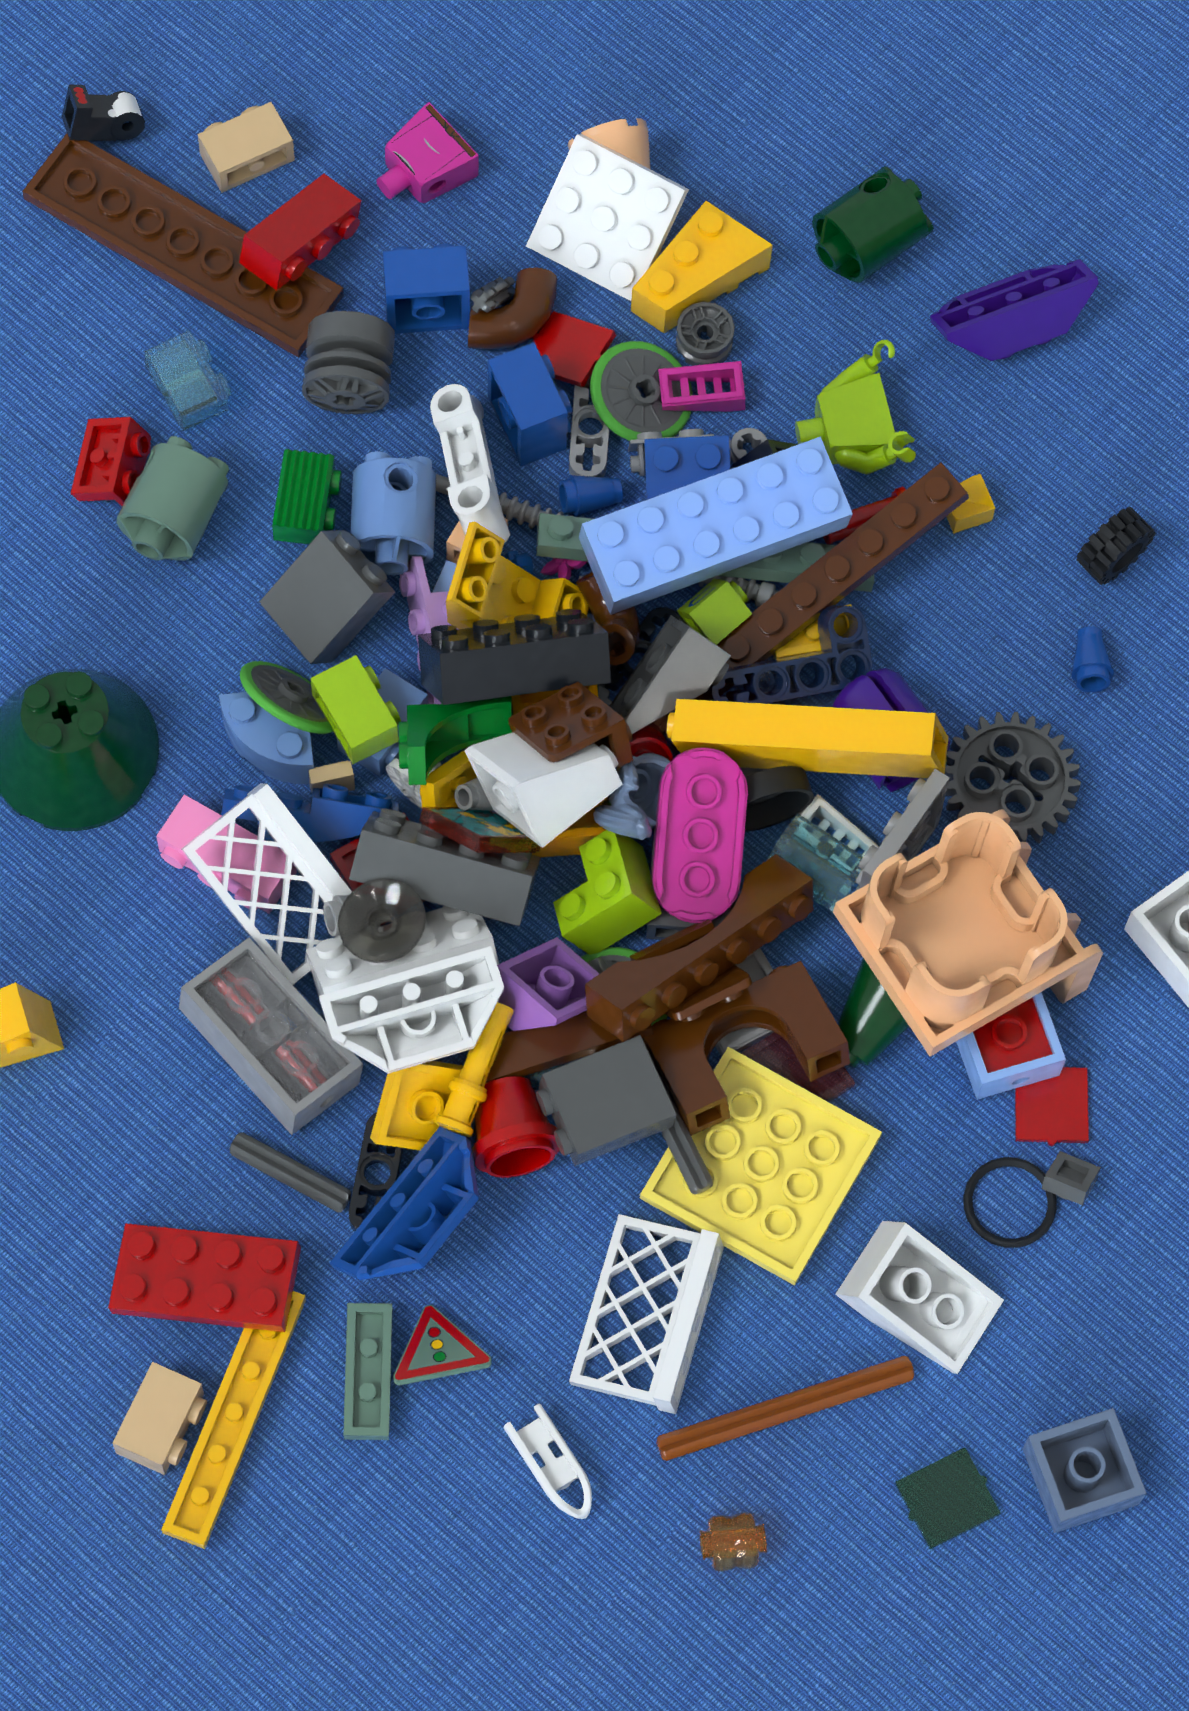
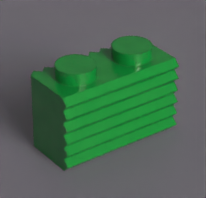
M290 449L284 450L272 524L274 540L310 544L321 531L334 530L336 508H330L332 495L340 494L342 470H335L334 455L317 454L315 452L308 453L307 451L300 452L298 450L292 451Z

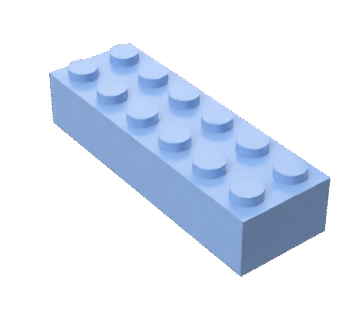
M817 437L585 522L581 526L579 540L610 615L844 529L847 527L853 513L821 437Z

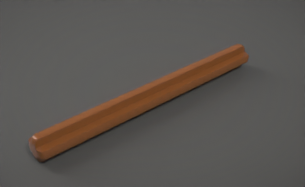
M901 1356L659 1435L656 1441L657 1448L662 1459L668 1461L912 1381L915 1376L914 1368L908 1356Z

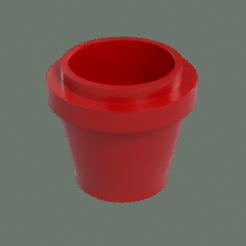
M513 1076L486 1083L484 1088L487 1089V1098L485 1102H480L475 1114L476 1143L472 1148L475 1166L491 1176L509 1178L526 1175L548 1165L559 1152L554 1137V1131L558 1130V1128L550 1124L547 1116L543 1114L531 1081L524 1077Z

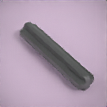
M239 1132L230 1145V1154L235 1158L337 1213H341L350 1201L351 1191L348 1188L244 1132Z

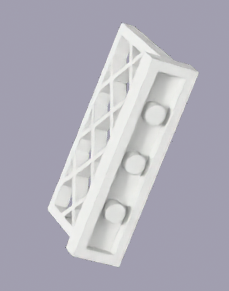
M260 783L247 794V797L181 850L256 945L293 985L311 971L306 953L305 962L291 972L281 960L283 941L307 944L306 949L312 948L314 944L317 945L323 941L314 939L317 914H323V909H318L319 898L325 903L332 901L335 895H354V893L268 784ZM248 808L259 820L257 840L233 837L235 819ZM228 825L227 836L216 835ZM265 829L275 842L264 841ZM209 839L226 841L223 867L206 865L196 850ZM233 842L257 844L254 870L230 868ZM263 845L280 847L285 853L284 874L261 871ZM292 863L302 876L291 875ZM212 871L223 872L221 883ZM229 873L253 875L250 901L234 900L227 892ZM260 876L283 879L281 905L257 902ZM290 879L307 881L313 889L311 908L287 905ZM238 905L250 906L248 917ZM256 907L280 909L277 935L261 934L254 926ZM287 910L310 913L307 939L284 936ZM338 935L335 938L341 939L342 937ZM265 939L276 940L275 951Z
M618 1215L569 1379L571 1385L655 1405L660 1411L676 1414L724 1250L719 1233L703 1229L701 1233ZM626 1229L645 1233L651 1245L630 1257L627 1256L621 1246ZM652 1235L660 1236L663 1238H661L658 1241H655ZM676 1240L692 1244L688 1258L673 1267L669 1265L661 1251L662 1248ZM656 1252L666 1271L643 1283L633 1265ZM620 1253L624 1260L616 1264ZM629 1268L639 1286L616 1299L609 1288L613 1276ZM684 1271L681 1282H679L676 1275ZM671 1278L678 1289L676 1299L658 1309L649 1290ZM644 1294L654 1312L631 1325L621 1306ZM608 1295L612 1302L604 1306L606 1296ZM617 1310L627 1328L603 1341L597 1330L599 1319ZM671 1313L669 1324H667L664 1316ZM659 1320L666 1331L664 1341L646 1351L636 1332ZM595 1336L599 1344L591 1348ZM632 1336L642 1354L619 1367L609 1348ZM604 1351L614 1370L599 1379L583 1376L587 1361ZM659 1355L657 1365L655 1367L651 1359ZM647 1362L654 1374L649 1391L630 1387L624 1374ZM620 1378L623 1385L612 1383V1381Z

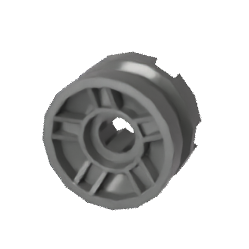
M700 302L686 308L678 318L675 344L678 354L681 353L685 358V362L692 366L723 363L732 352L735 326L732 316L725 308L716 303ZM701 332H707V336L710 339L703 340L699 338Z

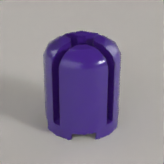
M887 668L869 671L866 673V676L861 675L848 683L838 694L832 705L834 708L929 713L903 676ZM948 739L947 751L949 750V747H950V741H949V739ZM869 775L879 790L882 786H886L890 792L902 789L919 779L913 777Z

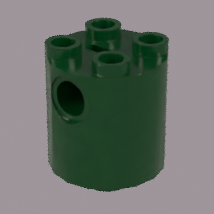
M884 166L815 214L812 226L818 243L815 244V250L821 262L829 270L850 281L860 283L933 232L932 222L924 214L918 202L922 199L918 186L911 179L902 181L891 169Z

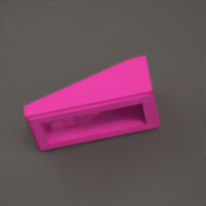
M741 361L658 369L662 410L719 412L745 410V391ZM672 381H680V397H673ZM688 381L697 382L698 395L690 396ZM705 382H713L714 393L706 394ZM722 382H730L731 392L722 391Z

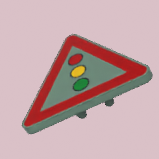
M426 1305L420 1314L393 1375L394 1383L396 1385H405L489 1368L492 1364L491 1356L433 1305Z

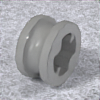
M745 428L735 433L731 440L732 462L735 463L747 454L746 450H743V443H751L754 449L767 440L766 436L755 428Z

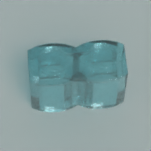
M187 331L144 351L145 365L183 431L228 411L227 397L231 395L230 387L221 372L215 374L208 363L212 362V357L202 339L196 341L191 332Z

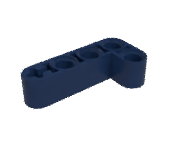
M832 605L827 607L818 618L821 651L730 667L717 685L711 684L709 689L703 693L704 699L708 701L768 704L843 689L861 675L866 676L867 672L872 671V658L863 614L852 606ZM844 613L848 617L849 628L844 635L839 636L835 632L834 621L839 614ZM851 655L856 662V669L851 677L845 678L841 672V663L846 656ZM811 663L815 669V678L811 684L805 686L801 682L800 671L805 664ZM769 670L774 676L775 684L770 692L764 694L759 688V678L765 671ZM725 683L743 684L745 691H729L726 693V697L719 696L718 689L725 687Z

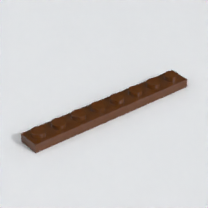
M940 462L753 611L751 616L721 640L717 646L731 655L726 662L729 664V668L767 660L776 650L787 644L816 621L823 610L829 606L836 605L969 499L968 492ZM725 683V687L718 689L719 696L723 695L735 684ZM703 694L694 698L695 700H705Z

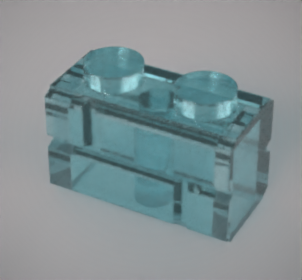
M799 813L780 836L768 857L769 859L777 854L813 878V899L832 912L835 903L851 894L857 884L856 879L862 870L859 868V864L863 858L862 855Z

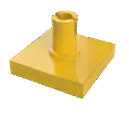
M430 1061L389 1074L387 1073L370 1139L378 1145L421 1150L440 1127L434 1122L437 1116L443 1114L451 1090L448 1088L450 1081H453L454 1077H459L463 1065Z

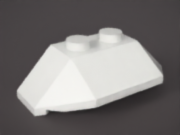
M489 946L320 995L319 1000L331 1039L389 1074L474 1049L504 991V985L492 948Z

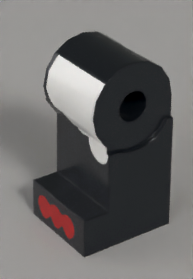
M69 84L61 116L69 140H130L143 132L145 120L139 103L132 93L119 91L110 95L88 94L85 85Z

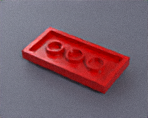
M125 1223L108 1309L112 1314L285 1332L301 1245L298 1241Z

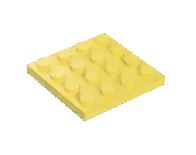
M727 1047L713 1072L727 1095L731 1118L691 1136L712 1177L713 1186L700 1194H692L668 1147L640 1193V1199L700 1233L702 1229L719 1233L723 1246L795 1286L881 1138L882 1132L734 1049Z

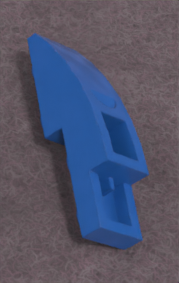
M324 784L323 788H313L311 803L303 802V798L296 794H277L278 798L313 842L335 841L359 836L373 811L379 813L381 809L399 811V803L391 801L392 797L388 794L368 791L366 796L349 793L347 787L337 784ZM236 785L234 790L225 788L221 815L223 816L247 797V794L255 787ZM249 808L237 817L239 819L259 822ZM265 829L264 840L274 841Z

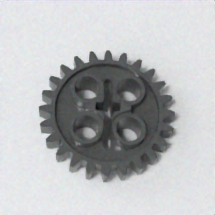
M996 712L994 724L992 725L983 716L979 717L978 731L969 725L964 726V739L954 737L951 748L954 751H947L946 764L948 766H945V775L950 777L946 796L952 797L948 800L946 809L947 811L960 809L957 819L969 813L985 812L992 814L1004 809L1010 817L1008 825L1020 842H1026L1027 835H1031L1037 843H1041L1044 835L1043 828L1054 835L1058 829L1056 820L1066 823L1070 815L1067 808H1075L1078 798L1072 793L1079 791L1081 781L1073 778L1078 775L1079 764L1068 763L1073 757L1074 750L1073 748L1060 749L1064 740L1063 734L1052 739L1048 736L1051 724L1044 725L1040 730L1035 728L1036 720L1033 715L1026 724L1020 723L1018 712L1013 713L1010 722H1005L1001 713ZM999 746L1008 747L1014 752V756L1002 757L994 749ZM983 758L986 762H979L978 759ZM1042 770L1049 775L1050 779L1038 781L1031 776L1030 772ZM1011 776L1017 779H1013L1010 783L1004 781L1008 780ZM975 778H981L986 780L991 787L979 790L970 781ZM1034 797H1041L1042 801H1037ZM1018 802L1025 807L1026 812L1021 814L1013 813L1006 807V804Z

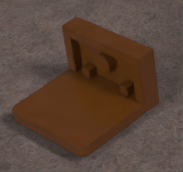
M580 682L561 688L553 695L535 704L526 706L508 719L510 729L549 762H558L592 743L598 747L602 744L608 747L618 761V768L633 761L630 747L633 737L625 719Z
M706 919L704 922L695 923L630 955V959L633 961L651 958L686 947L715 928L713 922ZM734 965L718 976L710 985L702 987L686 998L677 1008L670 1009L665 1014L674 1021L688 1022L695 1020L704 1014L705 1008L717 1002H729L740 997L743 994V989L752 985L751 977L747 972Z

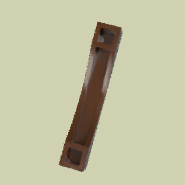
M775 854L744 876L743 888L734 908L707 935L686 947L664 955L641 960L616 962L585 984L587 1016L622 1042H625L639 1031L645 1030L652 1022L667 1013L668 1010L677 1008L693 993L704 986L710 985L718 976L734 965L742 963L747 956L766 943L775 940L780 933L796 922L805 919L813 911V878Z

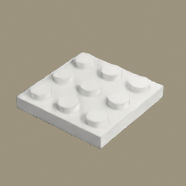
M577 134L526 247L631 301L632 288L657 259L689 189L583 134Z

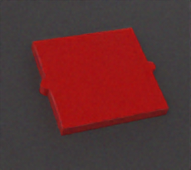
M553 311L539 334L537 333L533 337V342L541 356L546 354L549 357L555 372L554 379L583 388L592 375L598 359L607 351L616 334L614 330Z
M1063 1067L1060 1076L1015 1089V1141L1047 1142L1051 1147L1055 1146L1056 1143L1089 1142L1087 1068Z

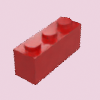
M322 174L244 234L239 263L277 291L288 281L297 280L303 274L306 267L316 259H324L332 247L342 239L347 240L354 235L360 224L358 215L362 200L326 174Z

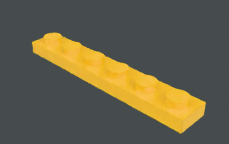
M293 1291L285 1332L243 1329L161 1531L163 1534L203 1549L206 1548L305 1304V1295Z

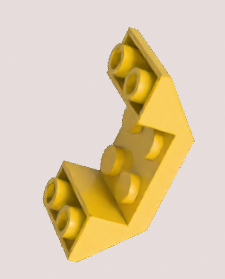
M469 522L446 598L447 622L456 626L458 629L473 628V622L479 620H496L498 624L512 623L516 616L526 614L539 615L540 619L556 617L557 611L565 609L581 610V613L587 616L589 606L577 585L566 578L547 580L536 578L501 556L505 542L504 539L477 522Z

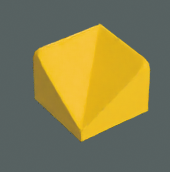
M981 474L974 475L960 483L968 492L969 499L946 516L953 533L993 520L996 508Z

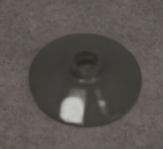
M394 879L372 880L356 888L344 901L338 917L339 934L346 948L359 959L372 963L391 962L408 954L420 941L426 925V912L419 895L407 884ZM383 922L393 923L389 930L385 932L378 931L379 926Z

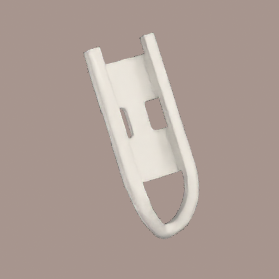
M537 1404L534 1406V1410L539 1416L538 1419L517 1432L511 1422L505 1424L503 1428L550 1500L563 1512L578 1519H585L589 1515L592 1505V1490L589 1479L542 1405ZM553 1441L556 1442L563 1453L558 1458L554 1456L548 1447ZM534 1453H538L545 1463V1466L541 1469L532 1456ZM578 1478L584 1493V1504L581 1509L570 1506L556 1493L558 1490L569 1487Z

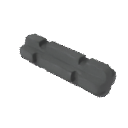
M510 276L505 280L498 277L477 289L470 296L474 302L471 308L476 313L482 310L488 313L514 297L515 289L513 284L516 281Z

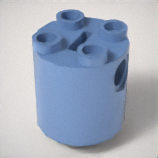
M375 451L366 454L365 462L359 464L353 471L350 534L359 541L361 545L360 550L366 558L378 565L386 575H400L407 572L408 563L413 556H421L424 565L434 557L436 473L432 470L431 459L423 456H414L409 459L391 458L385 452Z

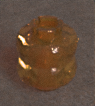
M741 1512L731 1517L714 1515L708 1519V1531H699L702 1559L711 1558L712 1567L718 1572L728 1571L735 1567L742 1569L754 1568L759 1563V1553H767L764 1524L756 1526L754 1516L749 1512Z

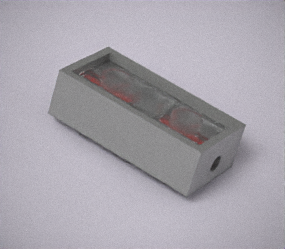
M250 937L181 987L179 1001L181 1012L291 1135L359 1085L363 1068L361 1060L353 1052L331 1039L325 1020Z

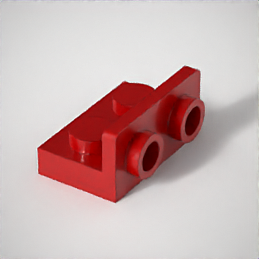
M132 417L88 419L70 494L78 501L115 500L123 506L137 477L144 470L146 458L151 449V435Z

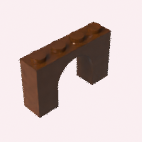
M802 961L790 966L777 967L768 976L752 982L751 986L743 989V994L737 999L724 1003L717 1002L705 1008L704 1014L695 1020L688 1022L674 1021L673 1019L659 1020L652 1025L654 1035L643 1038L691 1136L731 1118L727 1095L709 1065L708 1060L715 1045L733 1031L756 1027L768 1029L779 1034L791 1046L810 1082L850 1064L848 1041Z

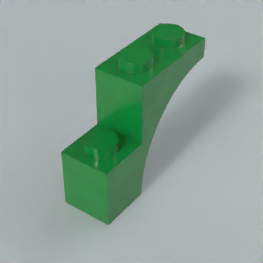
M511 696L447 705H407V721L399 722V769H408L409 785H426L428 775L433 767L450 754L471 745L512 733L508 719L512 716Z

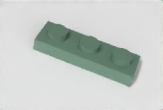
M347 1303L344 1440H389L392 1303Z

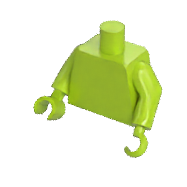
M889 340L878 341L874 345L872 356L868 354L863 355L822 389L821 393L816 397L815 418L795 422L798 444L821 437L832 464H839L841 467L865 475L894 464L896 458L905 463L912 462L915 459V451L909 447L903 448L906 444L913 443L915 439L905 431L895 433L880 373H876L878 371L877 364L882 361L881 349L883 346L886 345L888 347L889 358L895 356V348L892 342Z

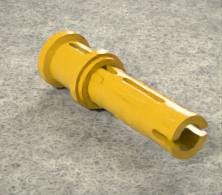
M497 1002L475 1048L469 1050L459 1077H454V1080L450 1081L448 1086L451 1090L443 1114L436 1117L435 1124L457 1134L472 1137L474 1130L471 1124L480 1102H485L487 1098V1089L484 1086L514 1009Z

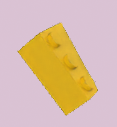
M705 201L632 288L631 312L662 333H666L677 326L678 318L682 312L692 304L710 302L725 292L729 294L737 289L738 284L755 273L760 275L770 268L773 245L708 201Z
M16 982L0 989V1068L64 1049L49 1000Z

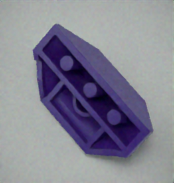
M1080 259L1069 261L1067 265L1053 264L1028 269L952 298L939 311L930 315L931 323L947 341L987 360L994 361L1009 358L1015 352L1034 345L1046 344L1052 338L1066 334L1098 286V277Z

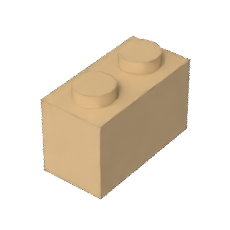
M272 102L262 106L249 107L240 116L224 123H213L198 134L200 155L221 193L295 160L293 139Z
M152 1362L112 1443L116 1454L163 1475L166 1474L170 1464L177 1466L188 1443L183 1437L190 1423L194 1425L199 1423L207 1405V1400L203 1399L202 1383Z

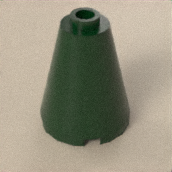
M864 958L838 1021V1026L848 1041L850 1064L848 1065L856 1068L859 1062L868 1066L909 1027Z

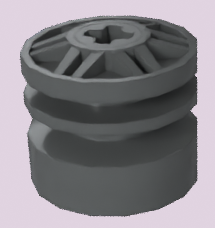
M335 311L326 312L314 317L308 326L306 352L309 359L304 364L303 396L309 403L323 410L341 414H365L382 409L389 402V384L391 383V369L389 366L393 363L395 330L386 321L362 312Z

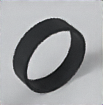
M781 766L759 771L745 777L748 787L747 805L762 798L782 793L767 801L747 806L745 832L768 828L784 822L802 812L812 803L814 794L803 768Z

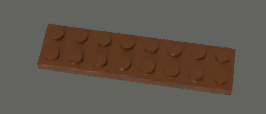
M67 133L22 191L26 201L298 358L307 345L309 323L316 316L332 312L344 296L343 287L306 267L303 274L297 280L288 281L276 291L239 263L246 231L89 141L69 140Z

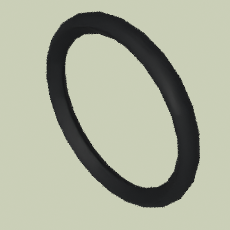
M1003 1157L985 1163L972 1174L966 1184L963 1195L964 1211L971 1227L981 1238L991 1244L1004 1248H1018L1039 1240L1049 1230L1057 1210V1197L1055 1194L1045 1191L1048 1204L1046 1216L1042 1224L1025 1237L1016 1239L1003 1238L987 1231L978 1221L973 1209L974 1189L986 1173L1004 1166L1017 1167L1033 1174L1041 1184H1043L1046 1175L1039 1167L1026 1160Z

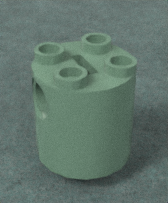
M171 436L167 443H159L153 446L143 472L137 477L117 516L116 523L118 527L131 540L133 548L149 559L185 561L192 558L212 519L220 497L227 489L229 482L226 477L229 471L228 465L218 458H206L192 450L191 444L180 437Z

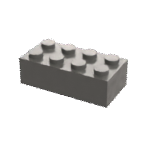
M381 809L380 813L376 811L371 813L360 834L349 880L520 926L529 904L541 859L539 856L532 855V849L514 843L507 844V848L490 843L491 839L489 837L474 832H465L464 836L448 832V826L431 820H424L422 824L405 820L406 815L392 809Z

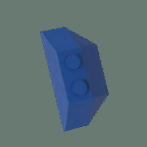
M439 1127L329 1264L334 1269L358 1280L411 1273L424 1268L479 1199L471 1142L462 1135Z

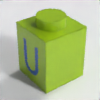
M714 578L677 610L689 627L715 645L752 615V612L745 605L748 597L742 588L734 581L729 583Z

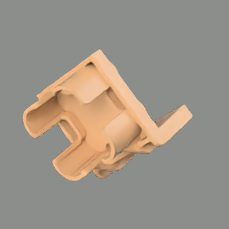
M1004 809L992 814L974 812L958 818L945 827L939 844L909 861L906 860L902 853L893 855L876 868L869 884L837 901L834 906V915L929 1056L936 1054L1049 987L1061 1003L1067 1002L1087 990L1103 955L1098 944H1092L1086 948L1082 947L1075 936L1081 922L1077 913H1067L1064 904L1052 888L1044 891L1026 865L1032 848L1027 842L1019 841L1008 825L1010 817Z

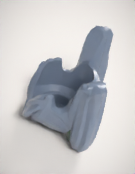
M644 753L638 757L632 756L633 761L620 768L617 767V773L623 785L611 793L609 799L604 801L602 805L595 808L593 816L597 824L613 833L640 840L651 836V827L656 826L661 776L667 765L671 762L662 755L655 753Z

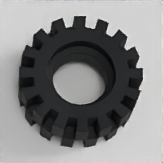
M1127 507L1126 510H1120L1117 516L1114 514L1110 517L1106 524L1103 523L1099 527L1100 530L1096 534H1092L1088 538L1090 541L1082 546V551L1078 553L1076 560L1100 585H1105L1110 580L1116 579L1120 572H1125L1131 563L1134 564L1139 559L1138 556L1144 553L1147 549L1146 546L1153 541V537L1156 534L1155 530L1133 508Z

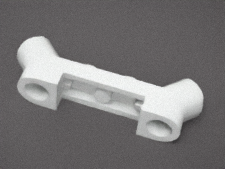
M458 384L446 385L434 394L430 409L433 423L440 434L450 482V487L447 488L450 504L459 518L465 535L469 522H477L507 542L510 531L501 509L482 422L484 409L481 402L475 396L470 395L464 386Z

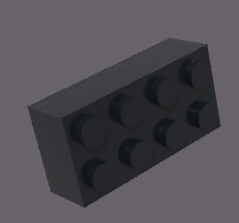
M560 610L556 612V617L540 619L539 615L534 614L519 615L514 618V622L498 624L496 620H479L473 622V628L457 629L453 625H440L432 627L431 633L418 634L421 685L443 705L560 690L576 682H580L583 686L611 683L608 632L584 613H581V610Z

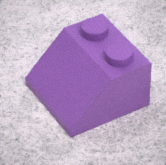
M558 937L497 965L504 985V991L498 1002L514 1009L508 1027L513 1031L555 1026L586 1011L585 984L599 975V973Z

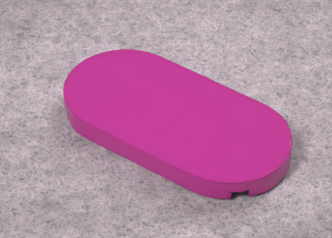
M693 748L677 755L665 768L659 784L652 887L659 904L665 911L675 918L689 923H701L706 921V919L711 921L724 913L736 900L741 883L748 797L747 781L738 764L727 754L716 749Z

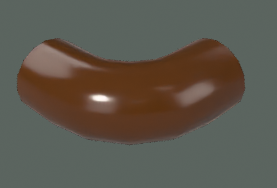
M543 268L522 269L516 275L515 294L509 304L501 308H494L488 313L484 310L476 313L471 308L468 348L484 350L512 348L533 338L550 317L556 298L557 276L552 271Z
M591 571L579 579L576 584L585 598L595 622L608 632L610 665H620L628 661L638 647L640 638L638 615L635 606L610 615L594 574Z

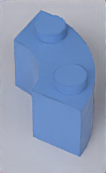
M247 692L219 695L223 724L227 736L242 758H246L254 766L264 771L265 775L273 779L293 784H310L308 770L314 769L310 732L297 729L277 719L259 706Z

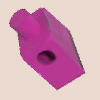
M428 102L386 144L385 164L389 170L377 178L376 182L388 199H392L407 188L419 202L426 203L479 175V155Z

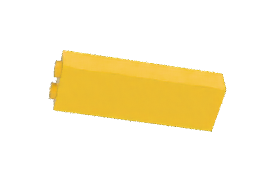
M676 699L675 712H670L667 720V736L672 739L671 741L680 753L693 748H712L724 752L742 768L770 769L781 766H797L810 772L929 778L934 769L945 774L949 737L936 713Z

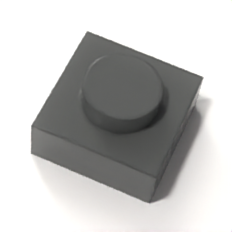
M1059 1151L1044 1177L1041 1189L1083 1206L1097 1182L1101 1167Z

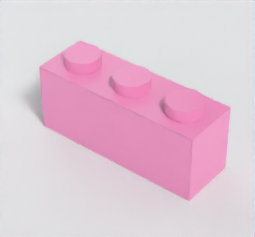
M183 795L156 836L161 857L178 869L186 866L198 873L197 877L204 884L211 887L181 849L222 817V815ZM235 823L233 837L257 840V835ZM228 825L216 835L227 836ZM209 839L196 852L206 865L223 867L226 841ZM233 842L230 868L254 870L257 844ZM263 845L261 871L284 874L285 853L278 847ZM292 863L291 875H295L297 869ZM212 871L221 883L223 872ZM229 873L227 890L235 894L234 898L236 900L250 901L253 875ZM260 876L257 902L276 904L282 896L283 879ZM256 907V910L260 908L268 914L272 911L271 908Z

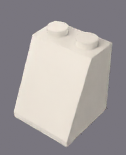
M514 732L471 745L464 750L493 810L542 848L623 785L615 769L618 766V761L611 750L603 744L598 747L592 743L558 762H549Z

